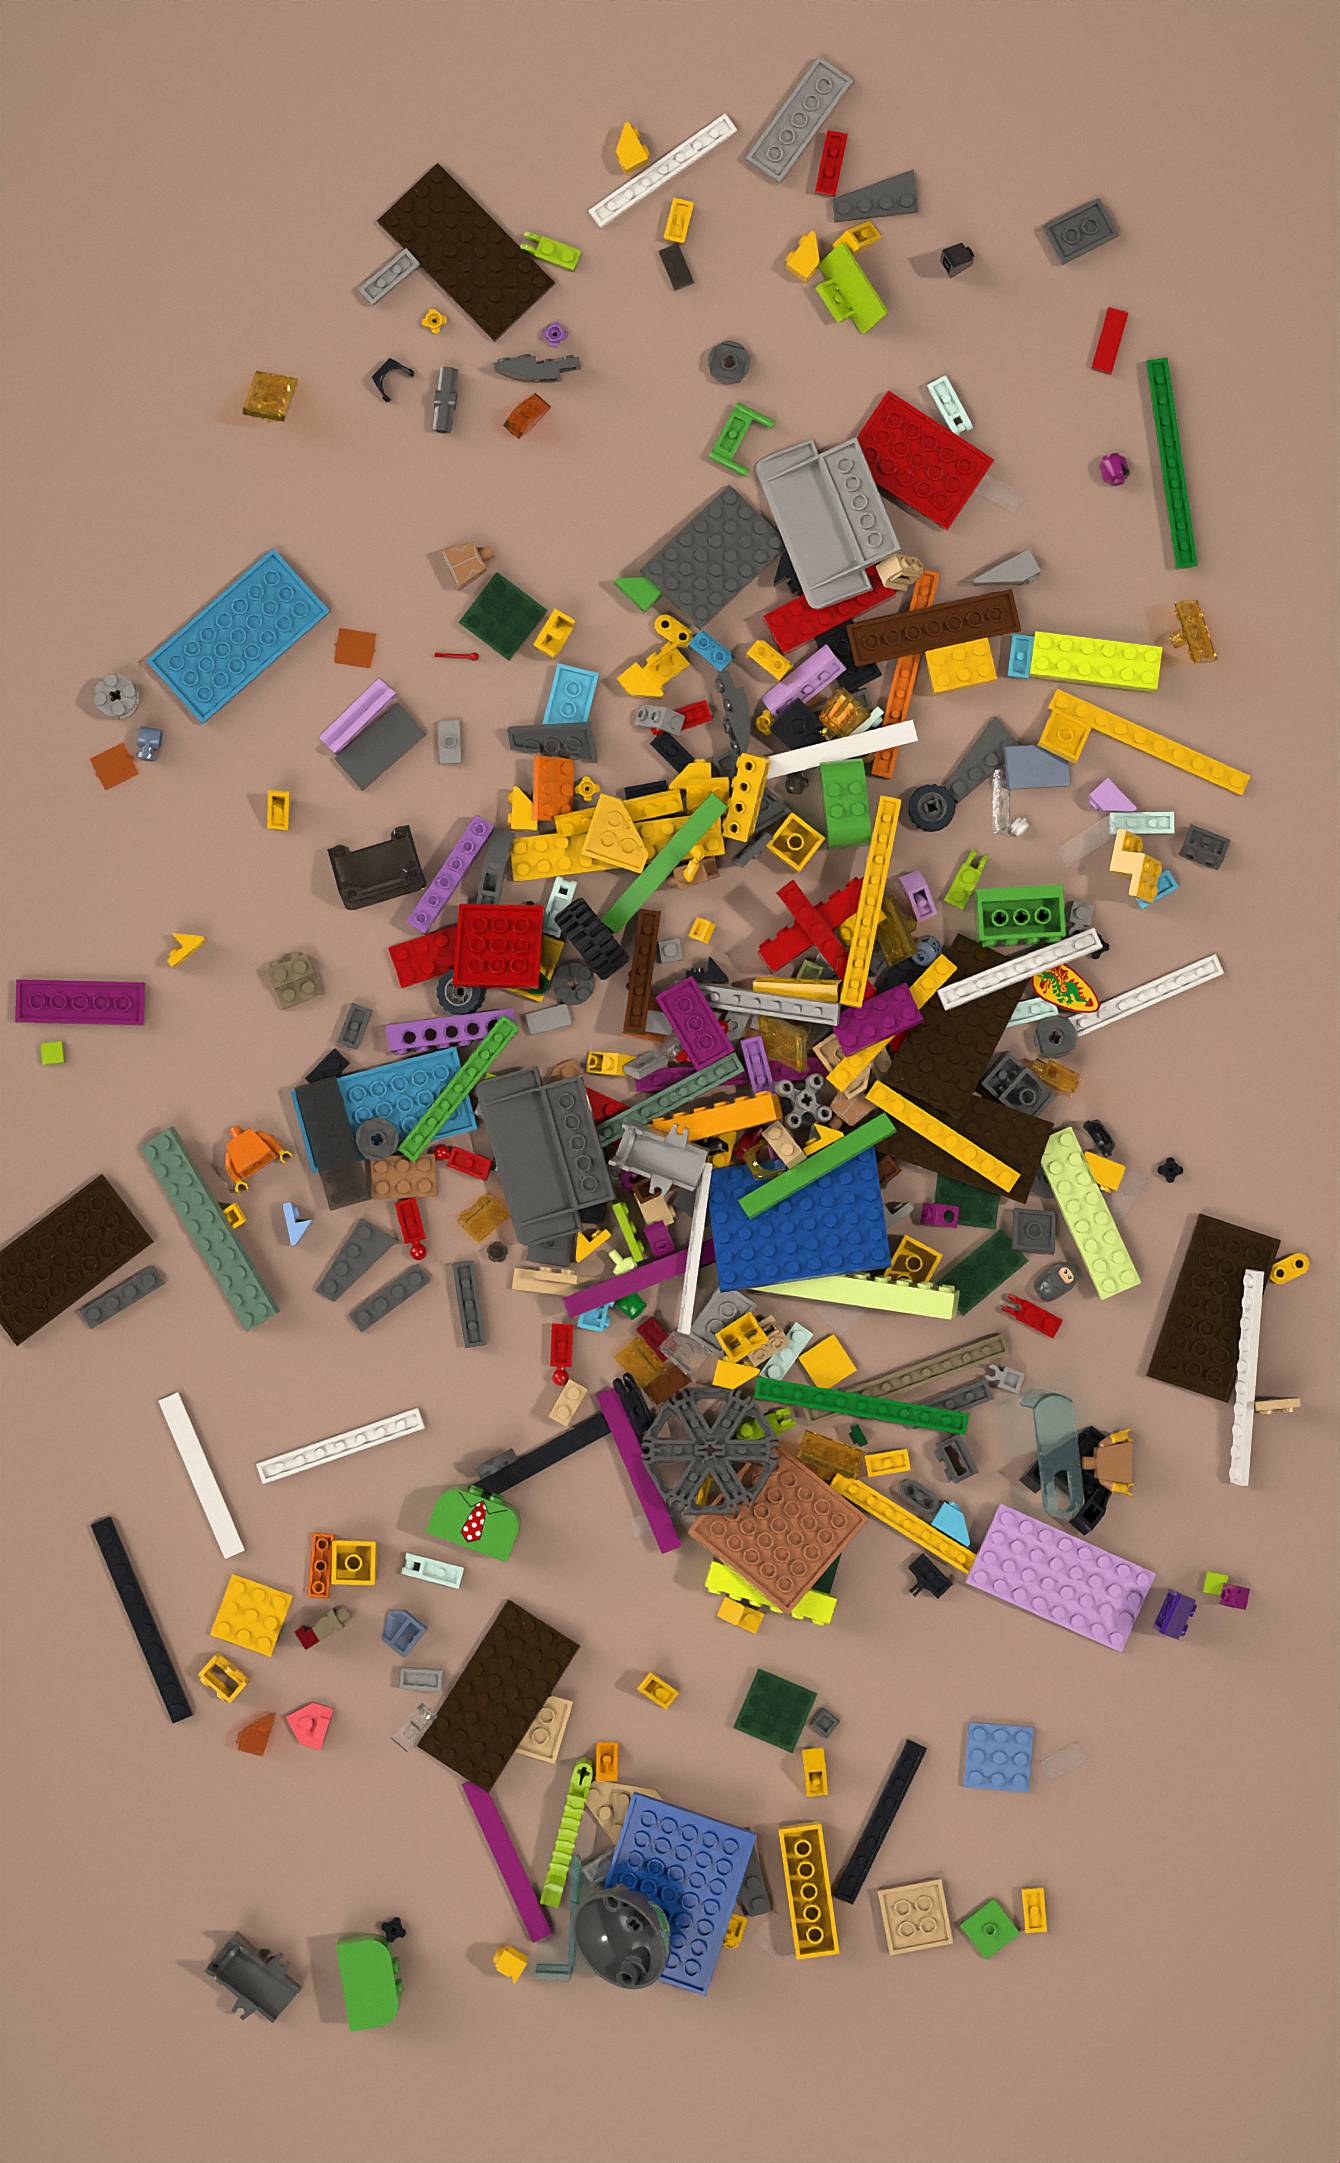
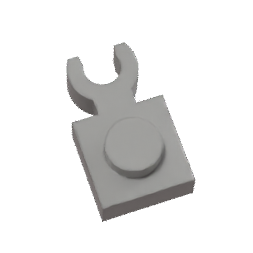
M1073 901L1068 922L1074 923V926L1069 930L1068 937H1072L1075 930L1082 933L1085 931L1083 926H1090L1094 905Z
M989 1364V1367L995 1370V1375L992 1377L985 1375V1378L990 1381L997 1379L999 1380L998 1387L1018 1394L1025 1374L1006 1366L1003 1372H1001L996 1365Z

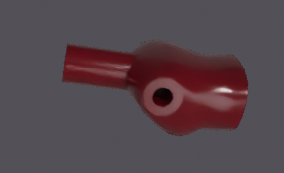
M759 1125L753 1135L744 1133L739 1139L737 1146L732 1150V1153L742 1162L750 1164L752 1159L763 1148L759 1139L766 1128Z

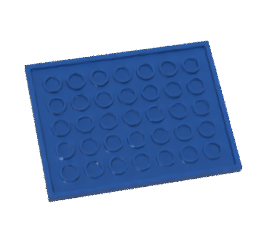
M874 1146L749 1220L738 1200L788 1171L789 1168L782 1159L711 1170L708 1201L721 1293L892 1267Z
M634 1791L603 1890L615 1887L617 1884H623L629 1890L644 1893L658 1904L667 1917L672 1934L670 1958L658 1980L706 1996L757 1833Z

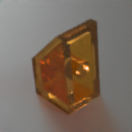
M535 393L514 408L503 426L517 439H520L539 422L551 406Z
M271 1712L246 1726L243 1732L239 1731L236 1743L239 1744L238 1750L263 1757L276 1713Z

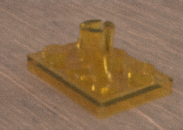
M256 371L243 405L242 415L254 418L259 417L266 422H284L297 387L298 378Z
M1182 600L1174 603L1176 608L1175 615L1180 621L1182 629L1170 633L1169 637L1171 644L1174 643L1173 647L1177 649L1188 644V654L1190 659L1194 661V664L1211 663L1218 660L1198 600Z
M894 894L882 899L881 910L887 918L877 926L876 936L890 967L919 953L916 943L910 934L917 928L914 918L912 919L911 915L903 917Z
M758 1014L759 1036L762 1037L766 1055L800 1073L806 1071V1040L808 1035L806 1030H803L804 1027L801 1025L795 1027L778 1017Z
M805 1429L796 1458L801 1459L805 1463L817 1465L815 1474L822 1480H825V1478L830 1480L833 1472L841 1474L848 1479L858 1480L866 1452Z

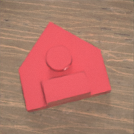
M312 1702L286 1716L300 1744L321 1750L334 1708Z

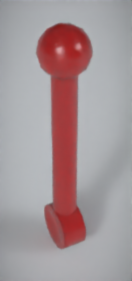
M477 653L434 654V657L472 659L473 661H477L479 659V655Z

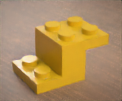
M1118 829L1110 871L1126 879H1132L1129 890L1130 896L1145 903L1153 904L1158 892V877L1162 873L1161 862L1141 853L1143 849L1141 837L1127 830Z

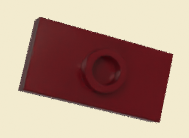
M653 1316L636 1329L662 1362H665L679 1350L678 1346Z

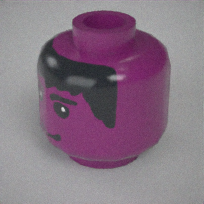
M1119 453L1106 455L1099 465L1104 482L1112 483L1113 486L1124 484L1125 479L1130 475L1126 458L1119 455Z

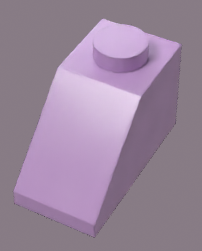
M1109 778L1105 779L1087 797L1090 800L1088 804L1095 811L1100 810L1101 813L1134 812L1137 809Z
M919 869L900 877L903 891L917 922L919 923L937 915L928 885Z

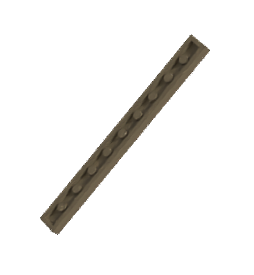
M1002 1333L850 1388L844 1392L887 1399L1011 1353L1005 1336ZM802 1406L809 1427L843 1415V1413Z

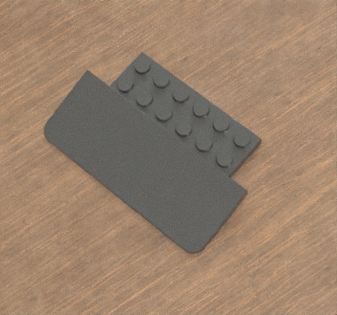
M533 1066L484 1080L478 1084L476 1088L477 1098L519 1243L524 1246H532L584 1231L578 1210L617 1199L582 1075L543 1085L538 1066Z

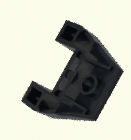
M1090 1426L1037 1459L1019 1479L1020 1482L1035 1494L1044 1488L1050 1480L1075 1501L1080 1507L1068 1522L1084 1536L1091 1532L1105 1515L1106 1506L1112 1494V1491L1100 1484L1098 1478H1094V1470L1082 1469V1457H1094V1448L1098 1447L1099 1442L1106 1438L1093 1426Z

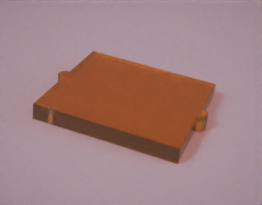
M339 628L338 640L335 643L334 663L371 669L373 654L376 652L374 649L376 634Z
M124 743L90 759L96 771L95 775L99 777L105 790L139 774L132 761L133 757L129 755Z

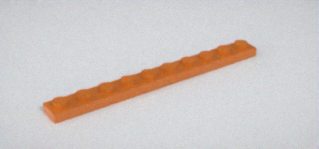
M922 569L924 574L915 583L909 611L932 606L940 573ZM921 653L897 659L882 727L905 722ZM899 746L876 751L871 775L892 779Z

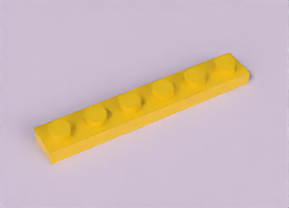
M679 789L623 801L633 822L684 811ZM596 807L554 816L558 837L562 838L588 832Z

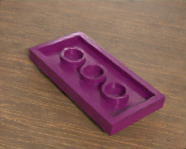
M693 976L655 997L697 1072L735 1051Z
M903 983L862 1002L861 1008L852 1007L841 1012L839 1024L837 1026L831 1025L847 1058L924 1022L907 984Z

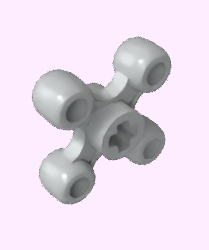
M813 1073L809 1075L806 1079V1087L802 1091L796 1090L789 1080H782L776 1084V1094L780 1097L789 1098L793 1107L792 1111L783 1118V1124L787 1129L794 1130L798 1128L802 1122L801 1117L805 1112L811 1113L819 1123H825L831 1119V1109L816 1102L815 1092L824 1085V1078L821 1074ZM801 1099H805L806 1104H802Z

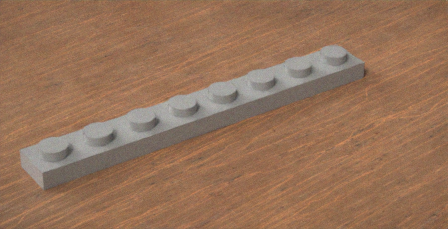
M679 979L675 980V981H674V986L677 985L678 983L684 981V980H679ZM696 982L709 1006L712 1008L834 1026L839 1024L841 1004L837 1002Z

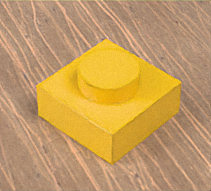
M697 917L688 936L708 944L716 925Z

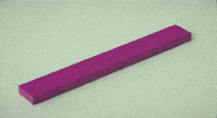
M713 1238L702 1242L699 1267L716 1260ZM688 1248L562 1298L569 1318L685 1273Z
M612 1388L596 1395L661 1553L664 1554L681 1547L682 1544L664 1501L642 1463L641 1454H643V1451L620 1401L619 1394Z
M470 1781L463 1783L462 1787L532 1942L534 1943L553 1934L490 1793H487Z

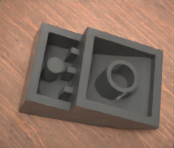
M1004 1051L979 1081V1084L1002 1105L1038 1117L1057 1096L1028 1067L1024 1066L1008 1051Z

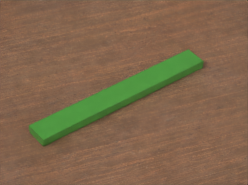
M711 792L642 871V874L634 880L601 918V921L617 934L728 808V805Z
M503 1014L398 1147L399 1151L413 1162L416 1161L520 1029L518 1025Z
M884 1112L741 1198L738 1202L749 1220L894 1134L896 1129Z

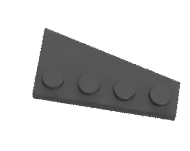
M729 750L713 759L712 763L721 777L729 778V791L732 795L733 789L731 784L733 778L737 776L738 768H736L738 757ZM766 786L754 830L755 834L792 812Z
M361 1218L316 1291L335 1302L398 1241Z

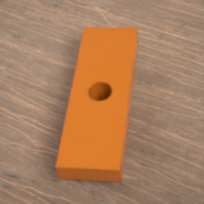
M313 1532L307 1597L329 1599L332 1573V1542L335 1539V1534ZM318 1562L324 1563V1569L317 1567Z

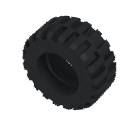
M577 898L555 916L554 921L601 980H606L628 963L630 957L583 898Z

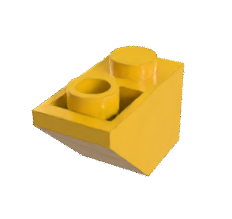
M629 121L624 124L616 149V158L625 175L647 165L648 156H650L645 144L641 146L638 140L640 135L635 126L631 127Z
M813 230L808 235L805 233L798 242L799 248L796 252L792 250L785 260L787 261L786 269L805 283L809 281L819 267L816 234Z
M635 662L617 678V682L632 698L662 699L664 697L662 692L664 687L662 686L659 689L643 670L645 667L643 664L639 666Z
M513 786V792H509L508 804H512V813H508V826H512V831L538 832V821L533 820V803L517 786Z
M589 1051L586 1072L634 1078L623 1073V1066L637 1059V1057L619 1053Z
M723 1356V1360L718 1359L712 1385L735 1389L759 1374L760 1369L747 1361H744L743 1365L733 1364L729 1357Z

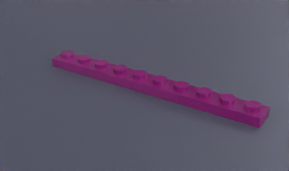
M818 1057L768 1061L773 1082L806 1080L813 1073L821 1074L823 1078L829 1075V1072ZM741 1063L745 1070L744 1072L718 1086L751 1084L746 1063ZM695 1066L658 1069L641 1079H636V1092L665 1090L693 1075L697 1070Z

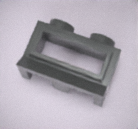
M955 1434L935 1444L937 1450L934 1451L939 1462L944 1461L947 1467L944 1472L949 1482L953 1480L956 1484L979 1473L960 1434ZM952 1443L967 1470L966 1473L960 1476L957 1475L944 1447Z

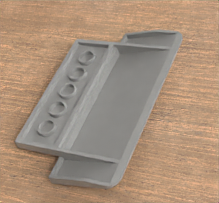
M855 437L819 454L816 444L812 439L776 452L758 462L756 466L757 475L808 604L814 609H823L872 591L873 587L865 568L903 550L859 440Z

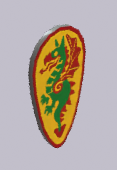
M1065 963L1031 977V985L1035 994L1052 1005L1078 1013H1095L1100 1009L1099 1000L1093 989L1075 970Z

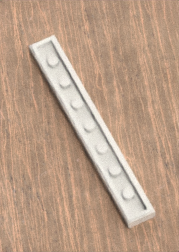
M723 114L589 210L590 215L600 229H602L738 132V129L727 114Z
M913 720L769 756L768 758H772L767 779L820 766V762L844 760L918 741Z
M1092 928L937 990V994L944 1010L947 1011L1102 949L1103 946L1095 928Z
M1216 954L1104 1002L1100 1004L1098 1012L1079 1013L1068 1019L1075 1026L1078 1038L1224 974V971Z
M705 1163L696 1189L677 1331L680 1334H690L712 1164Z
M179 1392L159 1400L158 1402L224 1558L226 1559L245 1551Z
M419 1408L257 1463L256 1466L262 1484L424 1429L425 1425Z

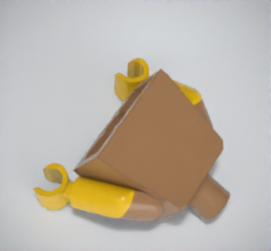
M700 845L694 846L690 850V854L694 856V859H691L687 865L673 869L674 874L666 877L668 886L670 888L678 886L679 889H684L721 877L715 856L705 857L706 851Z
M1123 1429L1100 1441L1098 1447L1094 1448V1457H1082V1469L1094 1470V1478H1098L1100 1484L1110 1491L1132 1496L1133 1493L1128 1491L1129 1486H1134L1132 1483L1133 1438H1128V1432L1132 1431V1429Z

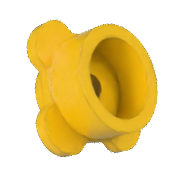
M434 308L430 309L426 318L422 319V325L430 328L434 334L439 333L440 327L447 322L446 316L441 315Z
M764 710L763 714L756 718L755 723L761 732L769 735L771 730L768 726L775 719L769 710Z
M585 776L582 778V782L575 786L574 790L576 794L584 797V801L589 802L592 800V796L600 791V786L594 784L590 777Z

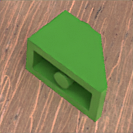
M646 577L616 578L614 581V585L644 614L662 597V593Z

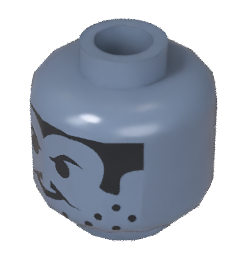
M921 936L911 948V957L920 966H930L940 956L942 952L941 944L933 936Z

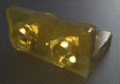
M489 1192L479 1197L476 1204L470 1209L464 1210L457 1221L475 1242L479 1244L509 1218L510 1215Z
M640 1337L636 1338L614 1357L626 1373H631L640 1390L666 1370L663 1362L652 1353L649 1345Z

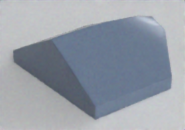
M406 1609L392 1610L385 1619L382 1640L405 1658L428 1628Z

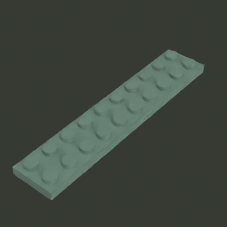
M174 1126L141 1146L140 1148L246 1332L279 1313L280 1310Z

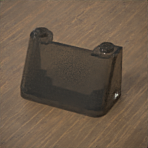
M409 825L396 827L391 832V840L353 852L344 845H336L333 848L327 849L338 891L346 909L357 910L422 890L426 886L425 875Z

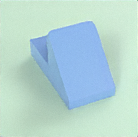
M293 1202L284 1203L283 1209L291 1246H296L314 1220L297 1223L296 1219L300 1218L298 1207L293 1206Z

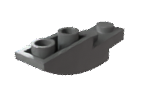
M523 354L518 356L519 359L501 358L497 360L498 362L494 363L495 372L514 380L531 383L561 382L560 373L580 370L579 357H574V355L563 356L562 360L557 361L544 359L540 364H537L535 356Z
M726 670L719 673L715 685L717 691L721 692L724 699L723 706L725 711L729 712L723 719V729L726 734H729L733 753H736L737 757L747 751L751 731L750 710L744 687L735 689L729 671Z
M496 828L493 829L477 892L479 893L477 904L499 905L515 833Z

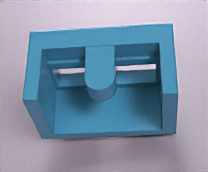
M704 630L702 632L699 631L688 644V649L691 651L694 649L706 661L718 669V674L725 671L736 658Z

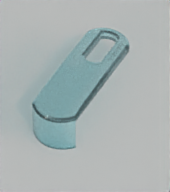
M1035 1390L1027 1394L1019 1404L1033 1409L1043 1508L1053 1517L1069 1518L1077 1514L1085 1502L1073 1401L1060 1393ZM1061 1470L1067 1471L1070 1506L1065 1510L1058 1509L1054 1477Z
M572 1854L568 1965L537 1964L535 1981L569 1982L572 1978L576 1954V1945L572 1934V1920L575 1910L580 1904V1854Z

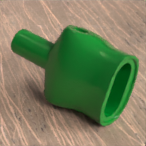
M637 1292L618 1299L615 1304L631 1320L637 1318L647 1307V1304L640 1298Z

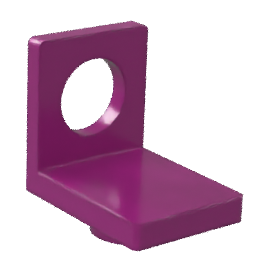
M923 1203L920 1223L957 1228L959 1207ZM950 1210L953 1218L947 1223L943 1216L945 1211Z

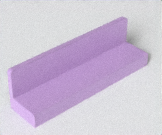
M826 644L765 694L762 700L769 711L777 718L797 697L805 704L844 672L846 667Z
M377 679L320 735V739L338 755L397 697L396 693L381 679Z

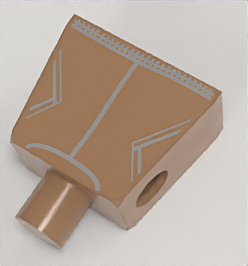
M474 542L441 550V555L458 591L486 573L487 570L483 562L494 557L490 546L477 550Z
M838 1090L829 1106L834 1115L827 1125L837 1131L843 1123L851 1128L873 1110L876 1105L865 1098L867 1095L864 1092L849 1101L845 1094Z

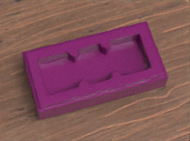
M663 1220L643 1228L657 1260L676 1253Z

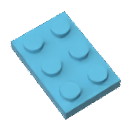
M558 663L543 724L587 722L599 673Z

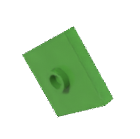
M994 1898L960 1923L962 1929L986 1960L1020 1934Z

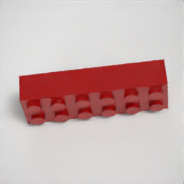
M878 562L865 568L873 587L872 591L823 609L812 608L804 594L764 615L763 621L781 655L784 657L851 619L854 620L894 599L896 592L892 588L883 586L876 569V565L880 563Z
M856 876L847 883L845 890L842 892L840 889L829 895L828 902L824 904L821 901L814 906L832 932L857 912L864 877L858 879ZM795 919L794 926L790 929L786 926L777 932V938L773 941L769 938L761 943L757 954L773 975L814 946V944Z

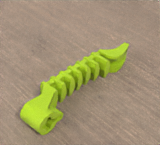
M582 1757L575 1763L567 1795L568 1799L564 1807L565 1811L562 1814V1823L559 1826V1834L555 1842L556 1846L553 1850V1857H551L550 1868L548 1869L540 1904L559 1908L567 1871L569 1870L573 1854L572 1850L576 1842L575 1838L578 1835V1827L581 1823V1815L585 1807L584 1803L587 1800L593 1776L594 1763L587 1757ZM582 1767H587L583 1779H581Z

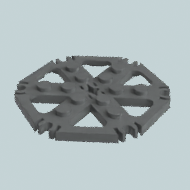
M687 1388L690 1397L687 1396L686 1391L682 1390V1400H676L675 1396L672 1395L671 1398L674 1406L667 1399L642 1439L644 1442L642 1443V1448L650 1449L648 1454H641L642 1463L664 1502L667 1504V1501L670 1499L668 1504L670 1508L673 1507L674 1503H680L678 1512L682 1513L684 1511V1515H734L731 1506L734 1507L735 1512L740 1513L738 1504L741 1502L745 1503L747 1508H749L750 1503L747 1497L754 1504L779 1463V1454H772L771 1450L780 1448L779 1443H777L779 1440L755 1398L752 1403L751 1395L746 1400H741L742 1390L737 1391V1388ZM701 1399H724L727 1404L710 1429L697 1407V1402ZM675 1415L681 1421L691 1440H659L658 1433L667 1419ZM748 1415L755 1417L764 1432L762 1440H731L743 1419ZM709 1446H712L713 1450H717L712 1453V1456H708V1453L704 1452L709 1449ZM661 1463H689L674 1489L667 1488L657 1471L658 1465ZM730 1463H761L764 1470L751 1489H746L743 1487ZM709 1474L712 1475L725 1498L724 1503L720 1506H699L695 1503V1497Z

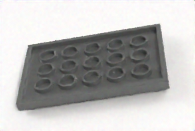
M728 485L647 562L640 572L701 631L786 549L782 536L736 490Z

